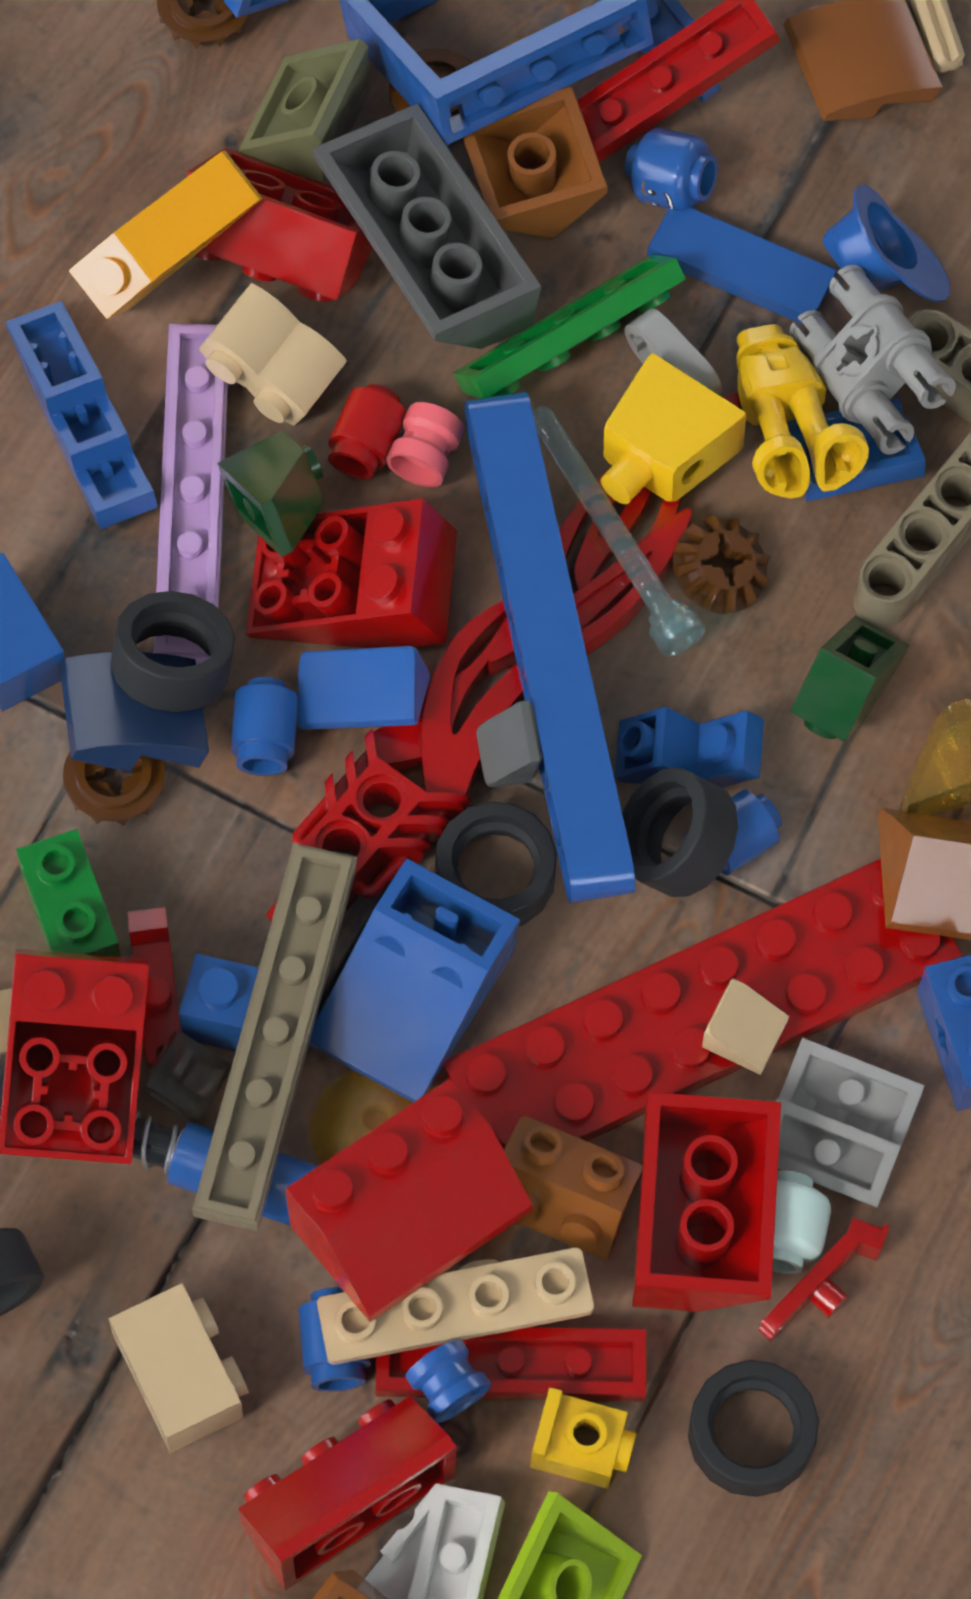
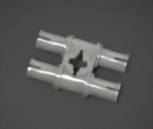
M848 265L840 269L838 273L850 288L845 289L841 282L833 277L830 281L829 289L831 294L842 303L853 318L836 334L820 311L809 310L800 314L797 318L810 333L805 334L800 326L793 322L790 326L789 334L812 361V365L822 378L827 389L838 401L840 413L848 421L861 423L882 453L894 454L906 447L895 435L894 431L898 430L904 439L909 442L914 435V427L908 420L904 419L890 401L896 392L906 383L918 397V401L924 408L933 409L947 402L935 386L939 384L947 395L952 396L956 384L953 378L942 369L931 355L930 338L923 330L915 329L903 314V305L895 297L881 294L860 266Z

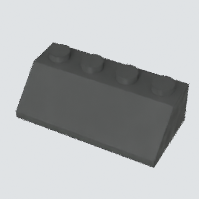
M418 103L313 148L312 156L435 341L483 349L533 325L541 285Z

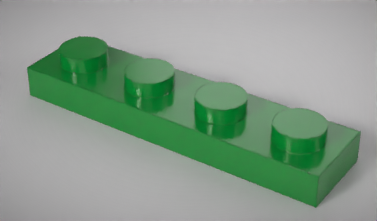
M651 254L454 371L453 375L462 393L466 395L488 398L512 394L521 386L519 381L521 377L536 368L539 371H545L562 364L570 358V348L585 339L596 341L612 334L621 326L619 319L635 309L641 312L662 304L671 296L669 289L686 278L675 257Z

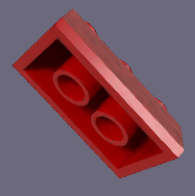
M229 148L222 149L221 151L225 150L263 199L198 252L195 257L208 261H219L221 258L241 265L242 272L249 277L268 282L276 281V279L298 286L297 291L302 296L319 302H330L332 299L337 301L354 288L373 247L333 186ZM218 153L187 171L186 178Z
M450 1078L285 1188L291 1228L369 1322L381 1316L533 1211V1205L490 1124Z
M648 1092L643 1127L642 1173L639 1187L632 1307L701 1312L770 1300L781 1102Z
M411 1396L397 1405L391 1399L377 1404L358 1420L360 1429L340 1442L337 1441L335 1436L324 1439L301 1457V1461L304 1464L302 1467L282 1480L278 1474H272L256 1483L244 1494L243 1497L247 1503L238 1508L240 1522L284 1590L301 1581L422 1501L435 1484L446 1485L455 1479L456 1445L450 1436Z

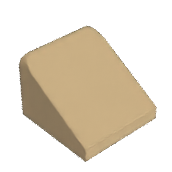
M732 978L705 1030L702 1048L761 1075L789 1020V1016L746 984Z

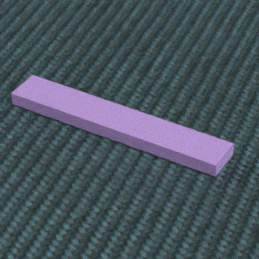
M169 324L156 593L175 591L194 594L214 604L219 609L225 482L217 463L226 459L229 383L220 380L208 369L205 363L207 358L199 350V347L217 325ZM169 635L154 637L153 653L195 659L196 665L210 658L199 645L185 638Z

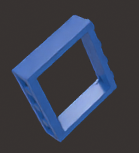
M339 0L347 36L351 40L361 39L368 45V59L410 106L418 103L446 146L654 44L646 0H596L597 3L440 79L390 25L438 0ZM622 26L626 32L619 35L618 27ZM458 106L459 114L451 117L450 109Z

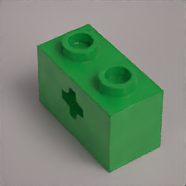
M78 829L15 849L22 878L48 951L121 957L116 934Z

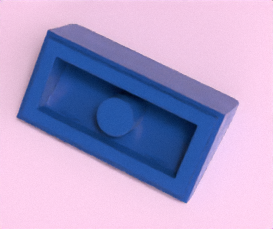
M412 646L305 651L301 653L298 670V726L301 730L417 725L431 675L418 650Z

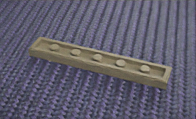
M293 843L194 1201L193 1217L259 1232L357 868V857Z

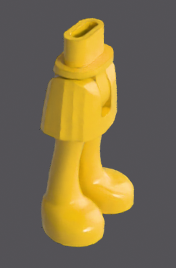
M777 324L749 328L740 332L736 339L739 347L736 355V365L738 369L737 382L741 407L746 412V420L754 426H761L765 442L756 450L752 461L753 470L760 485L764 490L773 495L789 499L802 497L807 491L810 482L808 460L801 443L791 436L787 421L795 419L810 454L815 480L822 491L837 490L855 478L862 471L868 459L869 447L863 433L855 426L845 423L828 426L822 409L827 387L812 363L799 349L796 340L792 336L786 335L783 328Z

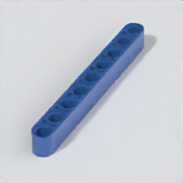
M520 392L465 401L467 434L524 700L529 701L533 706L543 758L539 770L568 901L570 904L632 894L635 892V874L631 851L528 393Z

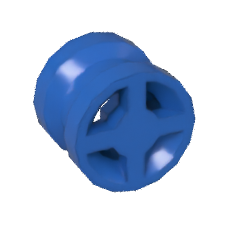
M462 1339L449 1341L434 1349L417 1361L405 1374V1378L412 1389L423 1391L429 1401L427 1412L436 1423L446 1421L466 1410L491 1388V1383L483 1372L474 1371L468 1362L469 1350Z

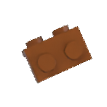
M527 1116L521 1117L504 1152L533 1205V1211L514 1224L529 1227L565 1242L571 1248H579L582 1251L607 1260L616 1243L630 1197L640 1179L642 1165Z

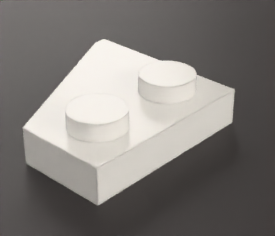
M435 1484L415 1508L412 1521L406 1527L397 1530L380 1551L383 1557L365 1577V1580L388 1599H483L505 1507L503 1498L498 1495Z

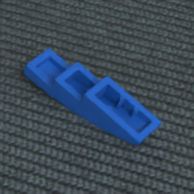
M59 301L6 321L7 331L31 386L100 530L157 508L154 491L132 451L128 433L106 393L103 377L63 302Z

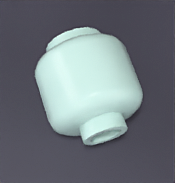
M781 1170L778 1171L772 1272L782 1274L800 1273L803 1270V1265L812 1264L822 1256L831 1216L830 1202L824 1194L812 1188L813 1179L795 1171Z

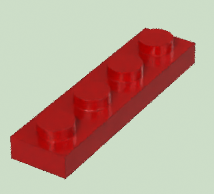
M725 0L577 100L598 162H601L780 42L777 32L755 0Z
M527 1327L462 1340L469 1350L468 1362L474 1371L483 1372L491 1383V1388L480 1399L546 1400L550 1387L563 1391V1395L585 1401L645 1402L646 1329ZM443 1344L376 1357V1397L411 1396L426 1398L423 1391L412 1389L405 1378V1374L417 1361Z

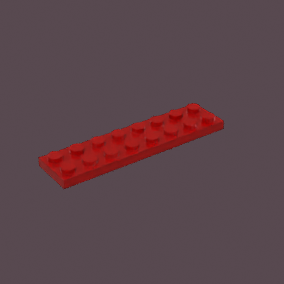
M880 858L448 1059L442 1071L446 1079L450 1078L490 1124L503 1150L517 1123L523 1116L589 1141L644 1115L648 1092L687 1095L744 1068L702 1048L705 1030L732 978L746 984L789 1016V1020L772 1052L774 1054L801 1041L802 1038L810 1037L918 986L926 966L960 958L963 955L953 937L886 928Z

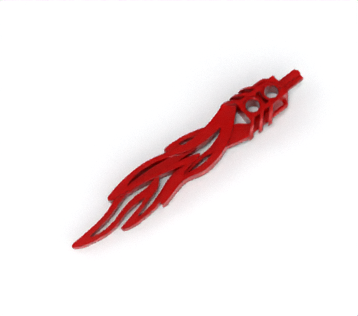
M738 392L722 397L742 409ZM609 469L583 495L559 529L565 559L567 560L580 528L591 510L600 501L595 517L579 551L573 577L575 587L573 595L587 655L620 632L653 596L673 566V553L676 543L683 532L691 526L692 511L689 508L678 512L683 496L677 501H666L663 499L658 516L649 533L631 551L598 575L604 565L615 555L633 532L653 493L646 487H643L628 503L615 522L601 535L606 521L617 502L605 492L600 481ZM503 599L471 619L451 641L432 677L424 698L418 724L381 726L374 732L373 728H371L364 736V753L356 762H354L353 750L344 759L345 774L334 785L333 773H331L324 781L325 797L294 831L292 843L332 852L340 849L349 850L357 855V868L346 910L352 906L359 896L363 898L377 896L394 878L406 858L416 864L421 862L432 848L430 844L439 840L449 821L468 808L472 802L469 798L471 789L482 767L476 737L478 727L516 703L525 701L516 663L480 699L456 735L453 734L464 702L488 669V676H492L516 663ZM494 635L484 651L464 669L475 653ZM422 765L424 790L397 770ZM378 804H387L394 807L397 811L387 817H376L367 810ZM277 902L266 913V917L270 921L273 919Z

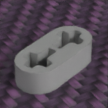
M654 308L648 309L626 325L624 330L628 344L642 363L645 362L651 353H654L721 396L722 385L713 367L660 311Z

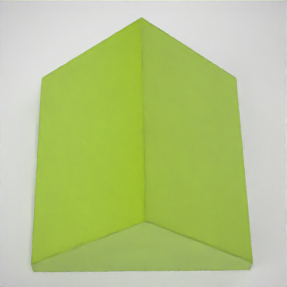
M548 1491L498 1599H622L642 1555L559 1493Z

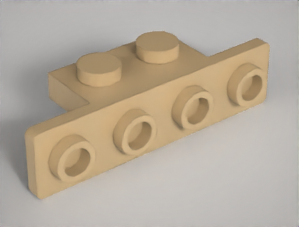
M570 1248L498 1262L495 1259H483L461 1266L459 1270L440 1274L372 1322L367 1320L345 1292L320 1297L317 1300V1309L327 1360L330 1364L336 1365L444 1344L455 1339L465 1340L589 1316L593 1313L594 1303L582 1250Z

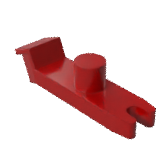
M166 907L127 912L132 957L149 961L143 1029V1049L150 1069L158 1067L157 1055L162 1050H168L171 1053L173 1064L180 1066L183 1057V1042Z
M853 1217L846 1234L760 1323L762 1326L758 1331L771 1342L809 1302L827 1318H830L848 1298V1295L831 1279L855 1254L877 1261L890 1225L884 1224V1227L880 1228Z

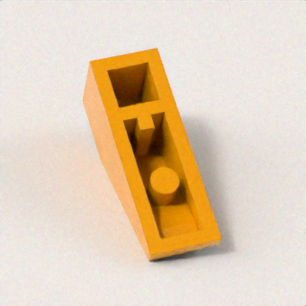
M223 150L112 233L73 266L69 272L103 316L109 319L133 308L263 198L229 154Z

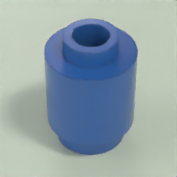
M272 677L251 679L248 685L237 689L234 695L231 752L237 757V768L251 775L273 776L281 774L287 770L288 760L295 753L298 696L294 691L286 688V684L279 679Z
M744 789L731 797L736 805L738 832L734 850L721 872L724 875L729 876L780 841L777 828L782 826L781 816L772 801L762 793L755 796L749 790Z
M338 1287L312 1292L310 1294L311 1301L302 1304L298 1308L303 1371L311 1376L312 1389L317 1391L337 1392L361 1387L366 1383L365 1370L371 1366L370 1358L336 1365L330 1364L327 1360L317 1300L322 1296L344 1292L342 1288Z

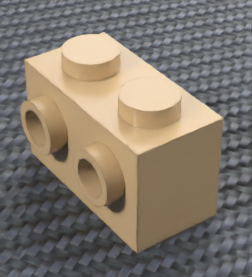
M183 1283L108 1318L113 1337L170 1454L243 1419L239 1397L249 1393L248 1388L233 1357L230 1356L221 1361L210 1338L219 1334V1330L203 1297L191 1302Z

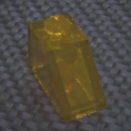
M964 699L951 704L936 718L905 789L899 810L937 816L971 804V699Z

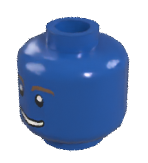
M654 128L644 135L639 144L635 143L630 147L625 159L624 171L625 176L631 179L632 191L638 201L665 209L670 208L676 211H684L689 208L693 209L700 201L705 202L709 199L717 180L718 162L715 155H711L710 148L704 138L664 128Z

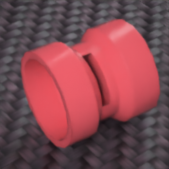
M415 402L410 405L403 420L404 435L394 440L387 455L386 463L396 475L410 483L423 487H438L442 484L450 465L447 456L449 452L458 449L466 428L463 422L449 410L436 404Z

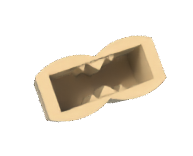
M253 283L240 295L199 347L201 353L207 358L205 363L208 369L216 377L226 383L235 384L237 382L246 387L255 397L254 404L263 415L278 423L285 421L293 426L307 414L347 362L345 357L328 340L310 327L299 322L280 301Z

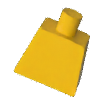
M651 353L606 422L603 457L612 467L600 480L603 489L611 498L622 504H628L643 487H646L666 501L679 500L742 450L745 438L746 412L659 356Z

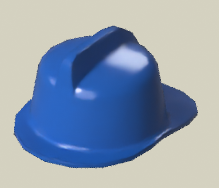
M858 185L853 192L854 208L829 228L823 236V245L840 269L848 265H858L865 271L866 276L877 289H886L904 283L922 298L934 303L944 302L950 295V282L944 267L934 252L893 213L878 192L868 185Z

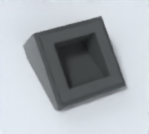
M521 701L482 723L477 729L476 737L484 780L487 786L497 787L532 782L543 759L533 706L529 701Z

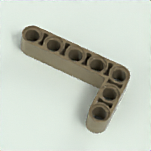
M926 309L914 313L908 320L915 329L923 330L930 338L931 346L938 350L931 353V355L942 369L953 378L956 384L952 396L947 395L939 384L935 386L947 400L943 406L971 424V383L966 380V378L971 377V330L938 310ZM971 432L864 561L859 572L854 594V609L859 618L878 628L886 629L896 626L907 616L971 537ZM950 496L959 497L965 500L969 506L954 507L943 498ZM922 540L929 543L933 550L927 552L917 551L907 542ZM886 584L893 587L898 594L882 596L877 594L871 586Z

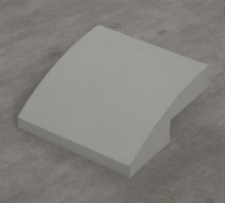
M802 1038L780 1096L776 1101L781 1102L778 1169L805 1174L813 1179V1183L878 1207L925 1085Z

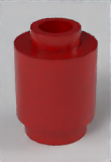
M377 384L354 388L350 392L328 440V445L331 449L328 460L335 469L352 478L368 480L373 477L376 470H380L385 466L387 455L394 440H397L407 413L400 404V398L395 392Z

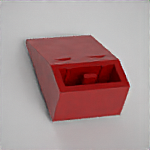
M421 498L318 513L294 550L282 557L258 535L246 635L250 638L358 648L422 647L445 644L458 531L425 499Z
M16 949L0 1118V1154L132 1165L149 961L147 959Z

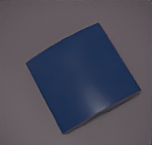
M112 652L64 658L60 665V674L72 760L131 772L140 755L197 768L201 766L209 753L203 706L193 710L171 712L152 709L132 699L116 683L110 666ZM142 652L147 658L161 665L179 668L196 665L195 659Z

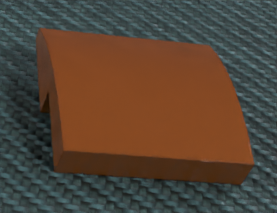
M840 0L792 15L783 24L823 121L873 118L883 104L931 102L943 88L905 0Z

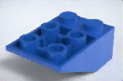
M406 858L374 908L314 1024L309 1046L403 1098L415 1102L428 1093L444 1067L445 1062L451 1056L515 952L520 919Z

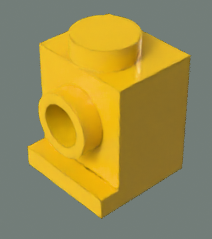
M549 1387L532 1449L530 1468L609 1489L614 1469L627 1472L637 1434L636 1432L624 1429L628 1412L563 1395V1391ZM578 1427H584L597 1431L599 1439L593 1445L585 1446L576 1441L573 1433Z

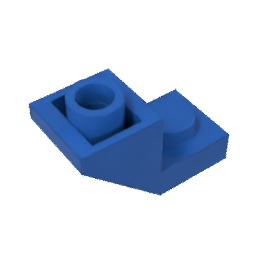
M663 707L619 720L614 778L623 783L642 784L648 777L669 768H684L721 788L759 778L764 719L746 710L699 724L668 707Z

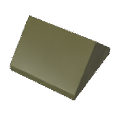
M355 39L284 57L238 152L325 183L327 177L312 156L313 148L350 132L369 93L368 45L361 39Z

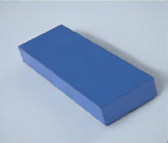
M668 208L647 248V257L651 254L675 257L683 274L802 325L803 323L797 317L809 310L820 311L830 291V281L833 277L836 278L837 270L692 208L684 211Z

